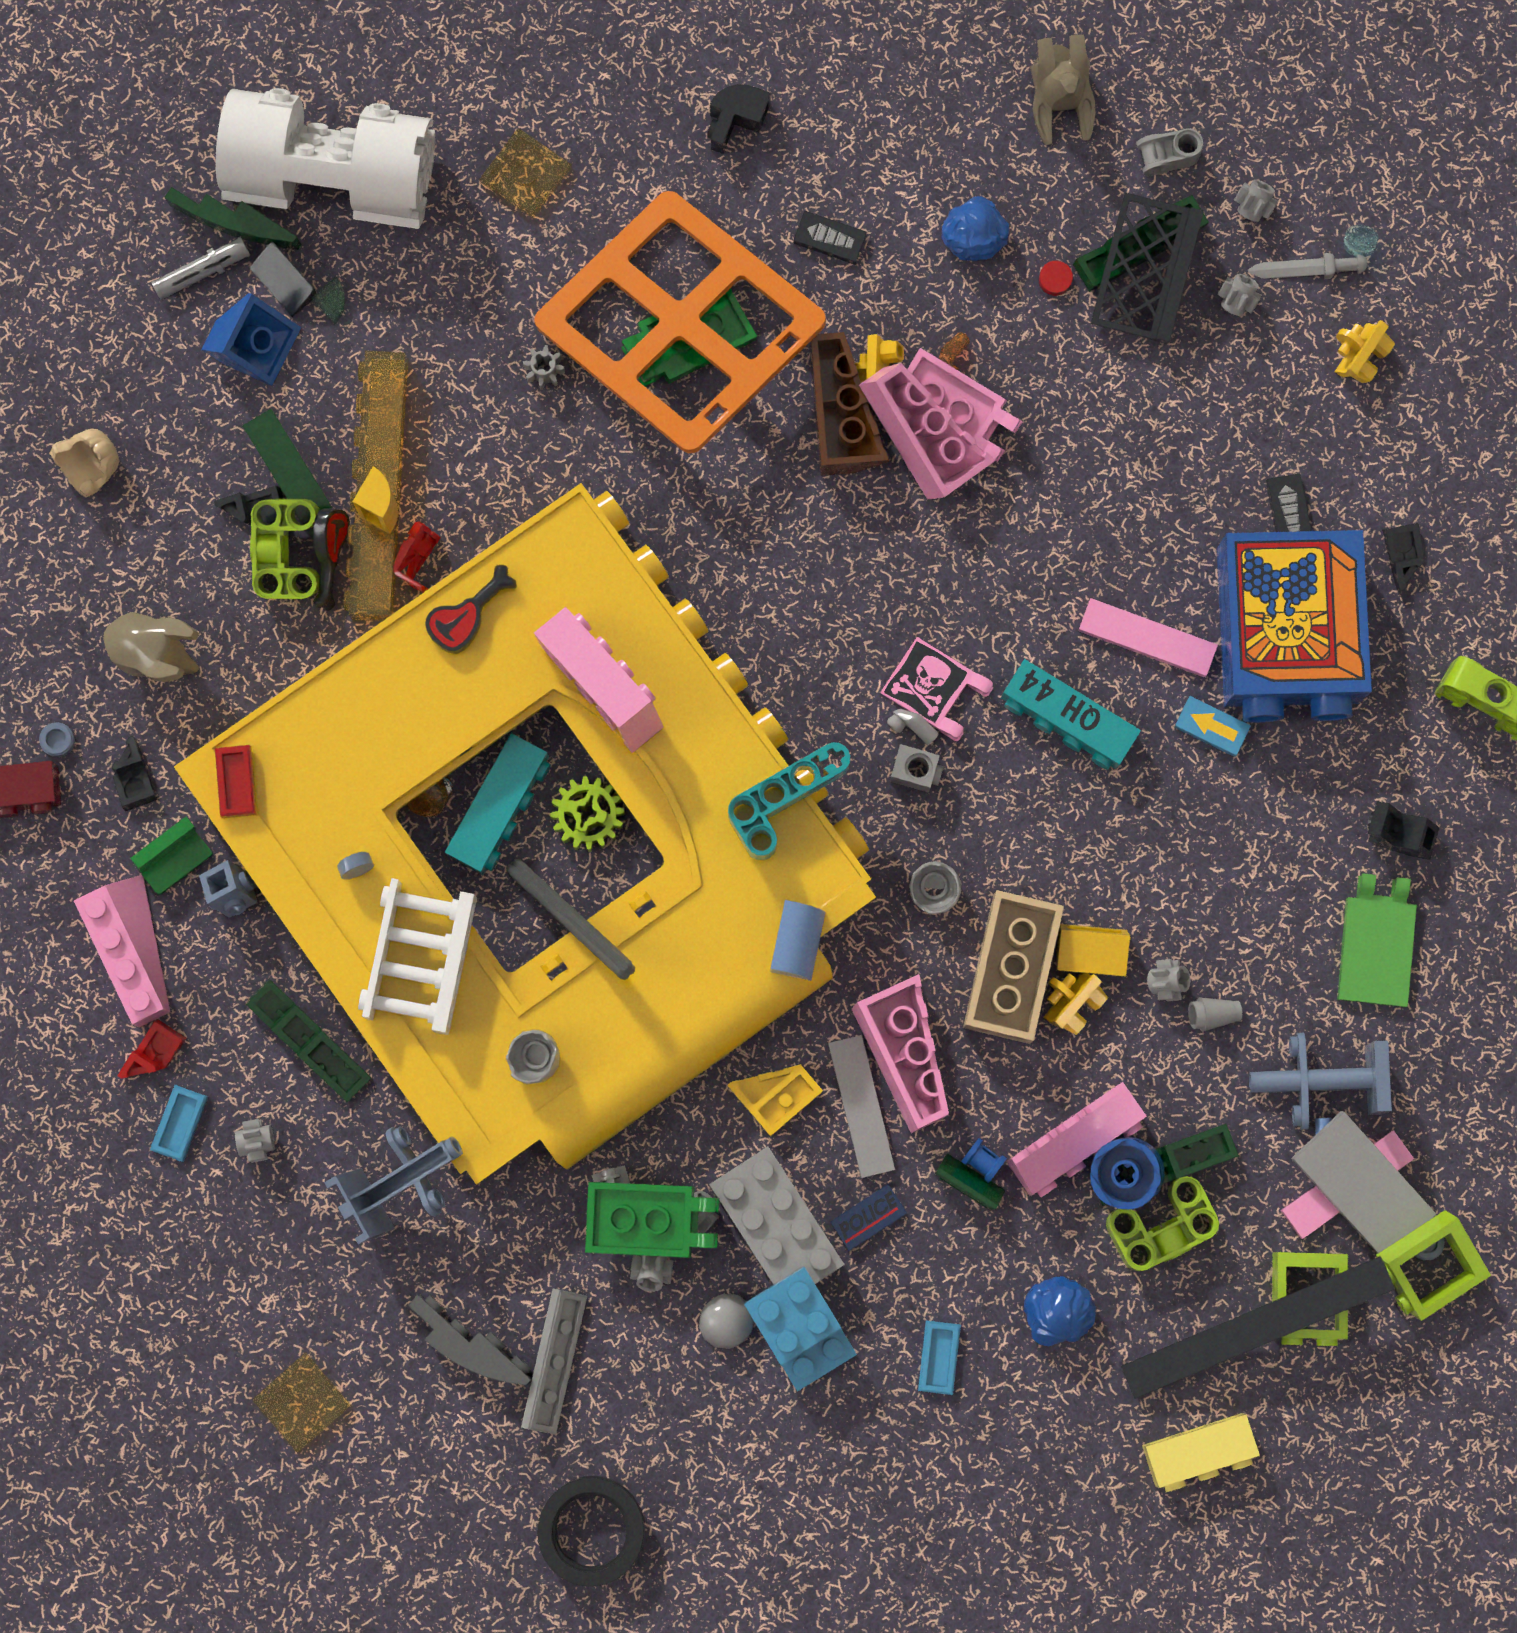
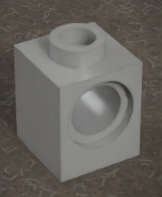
M900 744L890 782L929 793L931 785L938 786L944 766L937 765L940 755ZM913 762H921L926 766L927 774L919 778L914 777L910 774L908 766Z

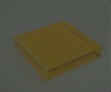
M518 128L479 181L534 219L570 171L572 164Z
M307 1352L252 1399L297 1453L352 1406Z

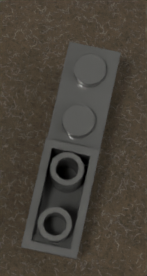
M430 1294L426 1299L422 1295H417L408 1305L434 1329L426 1337L425 1341L456 1364L474 1373L506 1383L528 1385L532 1381V1378L528 1375L531 1368L517 1355L513 1359L502 1351L506 1345L491 1331L487 1335L483 1332H478L470 1341L467 1338L470 1331L456 1318L452 1322L441 1314L445 1308Z

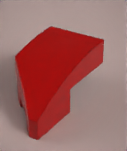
M159 1019L155 1020L137 1050L132 1051L117 1076L123 1079L167 1068L187 1038Z

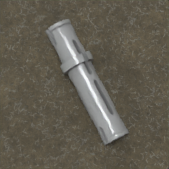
M241 236L216 250L211 248L207 250L208 254L181 266L157 280L151 281L160 300H164V298L191 286L215 272L221 274L225 272V267L251 256Z

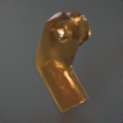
M958 332L941 348L938 359L959 371V368L952 363L955 357L970 344L968 336L963 332Z

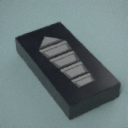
M804 210L793 244L856 265L867 232Z
M1293 474L1267 479L1266 486L1275 532L1311 531L1301 475Z

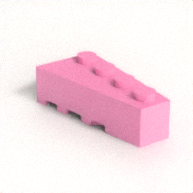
M565 607L535 631L534 635L542 649L570 681L573 678L575 679V686L589 704L594 702L597 704L595 706L612 731L618 728L624 740V745L633 753L664 727L652 703L656 698L644 683L638 686L631 679L634 673L623 660L616 662L610 656L613 651L601 636L595 639L589 633L592 628L580 613L574 616Z
M919 974L857 1002L852 1008L856 1020L911 1133L949 1115L941 1074L936 1062L935 1045L929 1029L926 1003L923 1001Z

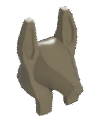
M1084 35L1069 36V49L1063 45H1053L1052 38L1037 40L1038 58L1030 66L1035 87L1032 107L1033 116L1044 145L1052 144L1053 112L1075 109L1077 112L1082 141L1090 140L1096 111L1094 95L1089 84L1090 58L1087 57Z
M130 612L118 617L105 630L103 639L106 651L111 661L127 674L138 677L147 676L154 681L168 682L178 680L183 675L194 674L199 669L197 662L186 652L184 645L179 641L180 639L197 640L199 635L197 630L184 621L171 617L156 619L145 614Z

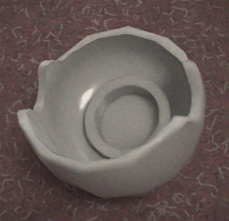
M939 861L922 864L913 873L909 884L913 902L928 914H939L949 911L957 904L962 892L961 880L956 871ZM924 888L943 889V891L938 895H930Z
M535 1029L524 1031L512 1040L506 1055V1061L510 1067L511 1076L515 1080L525 1084L543 1083L552 1077L558 1069L560 1052L551 1035Z
M731 1293L718 1295L703 1307L699 1321V1329L704 1340L715 1348L726 1349L734 1348L743 1343L752 1332L754 1324L753 1318L744 1305L747 1301L739 1295Z

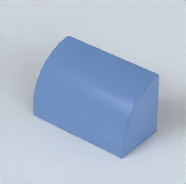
M785 900L770 972L812 980L825 911L806 904Z

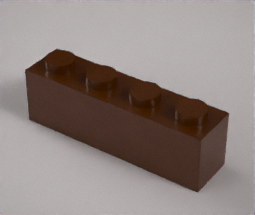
M845 333L818 334L810 341V356L820 475L856 473L889 462L868 400L859 386L861 381Z

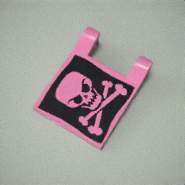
M917 637L880 693L907 711L920 714L931 726L952 740L959 741L963 735V727L947 718V714L966 685L982 696L987 697L993 689V683L991 680L973 672Z

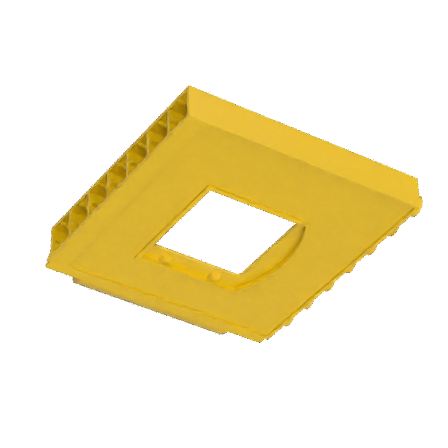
M582 483L174 766L436 1141L440 1143L450 1137H454L459 1142L463 1154L451 1162L460 1174L467 1171L476 1185L538 1140L542 1141L555 1161L568 1170L833 979L831 966L819 948L811 981L770 972L785 900L806 904L825 911L821 932L822 937L876 898L866 884L871 878L857 860L869 851L863 837L846 817L832 826L817 805V803L829 796L825 787L768 819L777 836L776 851L770 858L756 860L748 854L729 821L728 806L737 795L788 767V764L777 751V748L788 741V737L766 707L752 716L736 695L748 687V683L729 655L723 653L714 661H711L697 640L709 631L692 604L685 598L672 607L657 586L667 580L669 576L654 552L645 544L632 553L618 534L620 530L630 523L612 495L605 491L593 499ZM496 565L507 566L508 576L516 580L517 587L515 589L506 588L500 590L483 606L478 633L464 651L453 654L442 650L432 641L427 633L425 622L428 614L436 607L455 606L462 603L465 599L474 597L491 581ZM565 607L574 616L580 613L592 628L589 633L595 639L601 636L613 651L610 656L616 662L623 660L634 673L631 679L638 686L644 683L656 698L652 703L664 727L633 753L624 745V740L618 728L612 731L595 706L597 704L595 702L589 704L575 686V679L573 678L570 681L542 649L534 635L535 631ZM546 706H553L664 858V863L658 870L587 919L591 925L632 961V964L635 966L634 974H631L626 980L620 979L571 932L516 971L507 972L472 925L449 1035L432 1031L433 1024L428 1023V1019L375 1009L373 1021L362 1017L363 1010H359L358 1005L362 989L368 990L385 910V907L380 906L384 886L390 887L391 878H394L402 883L401 893L452 902L454 899L397 819L398 810ZM250 745L252 749L257 815L221 818L215 748ZM472 747V749H470L469 751H467L465 754H463L462 756H459V755H461L462 753H464L466 750H468L469 748ZM807 770L798 771L794 776L795 781L801 786L810 785L814 781L813 774ZM771 787L765 791L764 797L770 803H778L783 799L784 794L781 789ZM745 804L739 805L734 810L736 818L743 821L749 820L754 814L753 809ZM759 834L752 839L751 844L755 849L763 851L770 847L771 840L768 836ZM358 852L370 854L374 863V867L370 871L352 879L344 880L341 878L337 865L342 859ZM652 900L655 907L639 918L635 912ZM397 906L393 927L445 937L446 933L452 934L454 920H449V916ZM390 940L386 961L438 971L439 968H445L447 955L442 954V950ZM564 963L568 969L551 981L547 974ZM383 975L379 996L431 1005L432 1002L437 1003L440 989H435L433 984ZM536 1029L546 1032L555 1040L560 1052V1062L555 1074L545 1082L525 1084L511 1076L506 1055L514 1038L524 1031Z

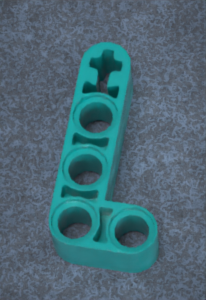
M835 742L829 743L731 800L728 806L729 821L752 858L765 860L770 858L776 851L777 836L768 821L769 818L847 773L850 765V753L844 745ZM829 754H832L835 758L841 756L840 767L836 768L834 764L828 765L823 768L824 777H821L819 768L828 763ZM807 770L813 774L814 781L810 785L801 786L795 781V774L798 771ZM771 787H777L781 789L784 797L778 803H770L764 797L765 791ZM745 804L753 809L754 814L749 820H739L734 815L735 808ZM764 834L770 838L771 845L768 849L759 851L752 846V839L756 835Z

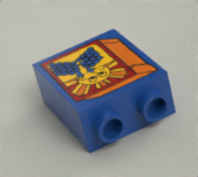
M1363 530L1226 533L1217 547L1224 707L1242 706L1243 721L1253 723L1274 722L1284 719V705H1310L1311 719L1316 721H1338L1352 718V704H1360L1372 692Z

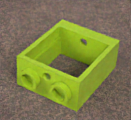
M1446 1210L1376 1254V1257H1382L1399 1294L1395 1297L1398 1306L1406 1315L1411 1313L1421 1321L1491 1276L1460 1220ZM1445 1237L1464 1272L1419 1300L1400 1265Z
M1273 1252L1272 1302L1286 1296V1267L1335 1268V1275L1348 1270V1254ZM1348 1310L1335 1315V1330L1301 1329L1282 1337L1281 1344L1303 1345V1338H1315L1317 1346H1338V1339H1348Z

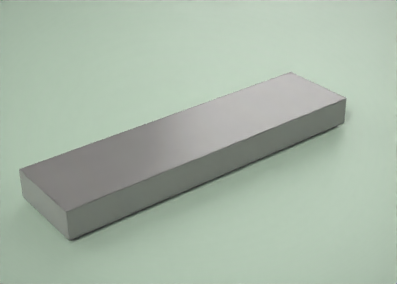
M862 1035L828 1043L861 1178L895 1170Z
M552 1289L521 1428L550 1434L557 1433L587 1300L586 1295Z

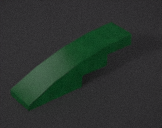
M171 187L164 197L174 209L201 224L237 238L241 236L242 239L263 245H269L273 241L277 247L298 250L302 245L297 236L243 201L240 202L235 211H232L208 194L205 195L200 204H197Z
M1193 195L1174 203V205L1186 208L1201 209ZM1167 211L1156 219L1164 233L1168 234L1178 228L1181 215ZM1204 213L1199 230L1209 223ZM1149 216L1139 220L1137 224L1149 218ZM1152 221L1135 230L1145 247L1161 238ZM1132 233L1119 240L1118 249L1124 259L1141 250ZM1176 234L1168 238L1172 246ZM1112 238L1108 239L1103 246L1077 258L1073 263L1089 292L1101 285ZM1163 241L1149 249L1148 253L1153 258L1167 250L1168 247ZM1141 254L1127 264L1131 270L1147 261L1144 254ZM1115 255L1113 266L1120 263L1117 255ZM1121 266L1111 272L1109 281L1126 273L1124 267Z
M272 409L242 426L287 499L311 500L317 504L319 510L332 508ZM303 505L298 506L295 512L302 524H307L311 518V513L307 507ZM314 527L307 529V532L314 541Z
M270 978L245 1002L299 1058L346 1102L371 1079V1076Z
M1227 1124L1156 1149L1164 1165L1165 1179L1163 1184L1239 1156ZM1123 1164L1121 1166L1123 1168V1172L1120 1174L1121 1179H1130L1133 1182L1134 1168L1132 1166L1126 1168ZM1100 1199L1102 1206L1107 1205Z

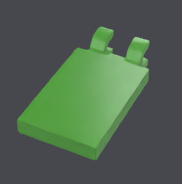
M1361 874V876H1358L1356 898H1346L1337 1000L1408 1007L1417 905L1407 904L1411 879L1397 877L1396 880H1392L1391 897L1373 895L1376 875Z

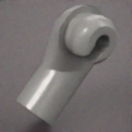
M904 709L893 711V715L887 720V724L895 732L900 733L907 726L926 745L933 742L939 734L923 716Z

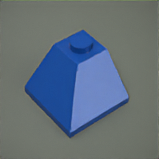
M248 293L215 321L201 350L222 364L272 386L301 327L255 295Z

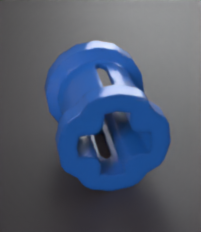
M978 1138L961 1162L965 1165L970 1164L985 1176L984 1180L989 1183L1007 1158L1004 1155L999 1157L983 1145L982 1139Z

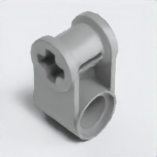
M1188 128L1165 134H1152L1139 139L1136 145L1138 150L1142 151L1145 167L1142 169L1144 176L1164 174L1171 170L1194 165L1199 160L1203 147L1201 134L1194 129ZM1190 144L1194 147L1195 151L1184 153L1179 149V146Z

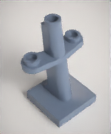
M1304 1032L1296 1033V1036L1289 1037L1290 1057H1296L1297 1070L1249 1072L1250 1093L1298 1092V1105L1292 1106L1293 1126H1300V1130L1309 1129V1092L1365 1090L1367 1091L1368 1115H1382L1392 1111L1388 1041H1373L1365 1046L1366 1068L1308 1070Z
M401 1126L398 1128L391 1127L386 1131V1138L403 1163L401 1167L372 1185L362 1168L336 1175L324 1182L327 1188L338 1186L346 1203L339 1206L338 1209L344 1220L355 1217L363 1234L355 1238L358 1244L381 1237L395 1229L382 1205L415 1185L423 1207L431 1216L435 1217L442 1212V1208L445 1207V1200L437 1189L432 1188L428 1176L463 1154L459 1142L454 1137L441 1141L416 1157L409 1146L411 1145V1139L407 1131Z

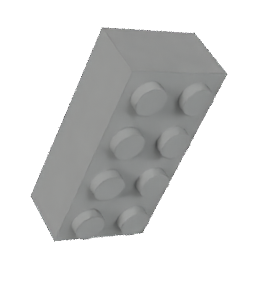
M768 1146L709 1184L717 1198H720V1203L773 1285L803 1266L816 1284L845 1265Z

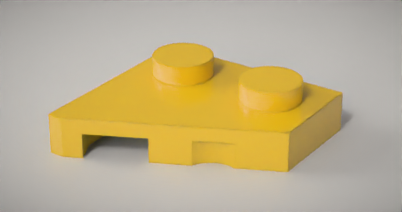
M801 1064L739 1081H732L727 1085L770 1137L823 1092Z

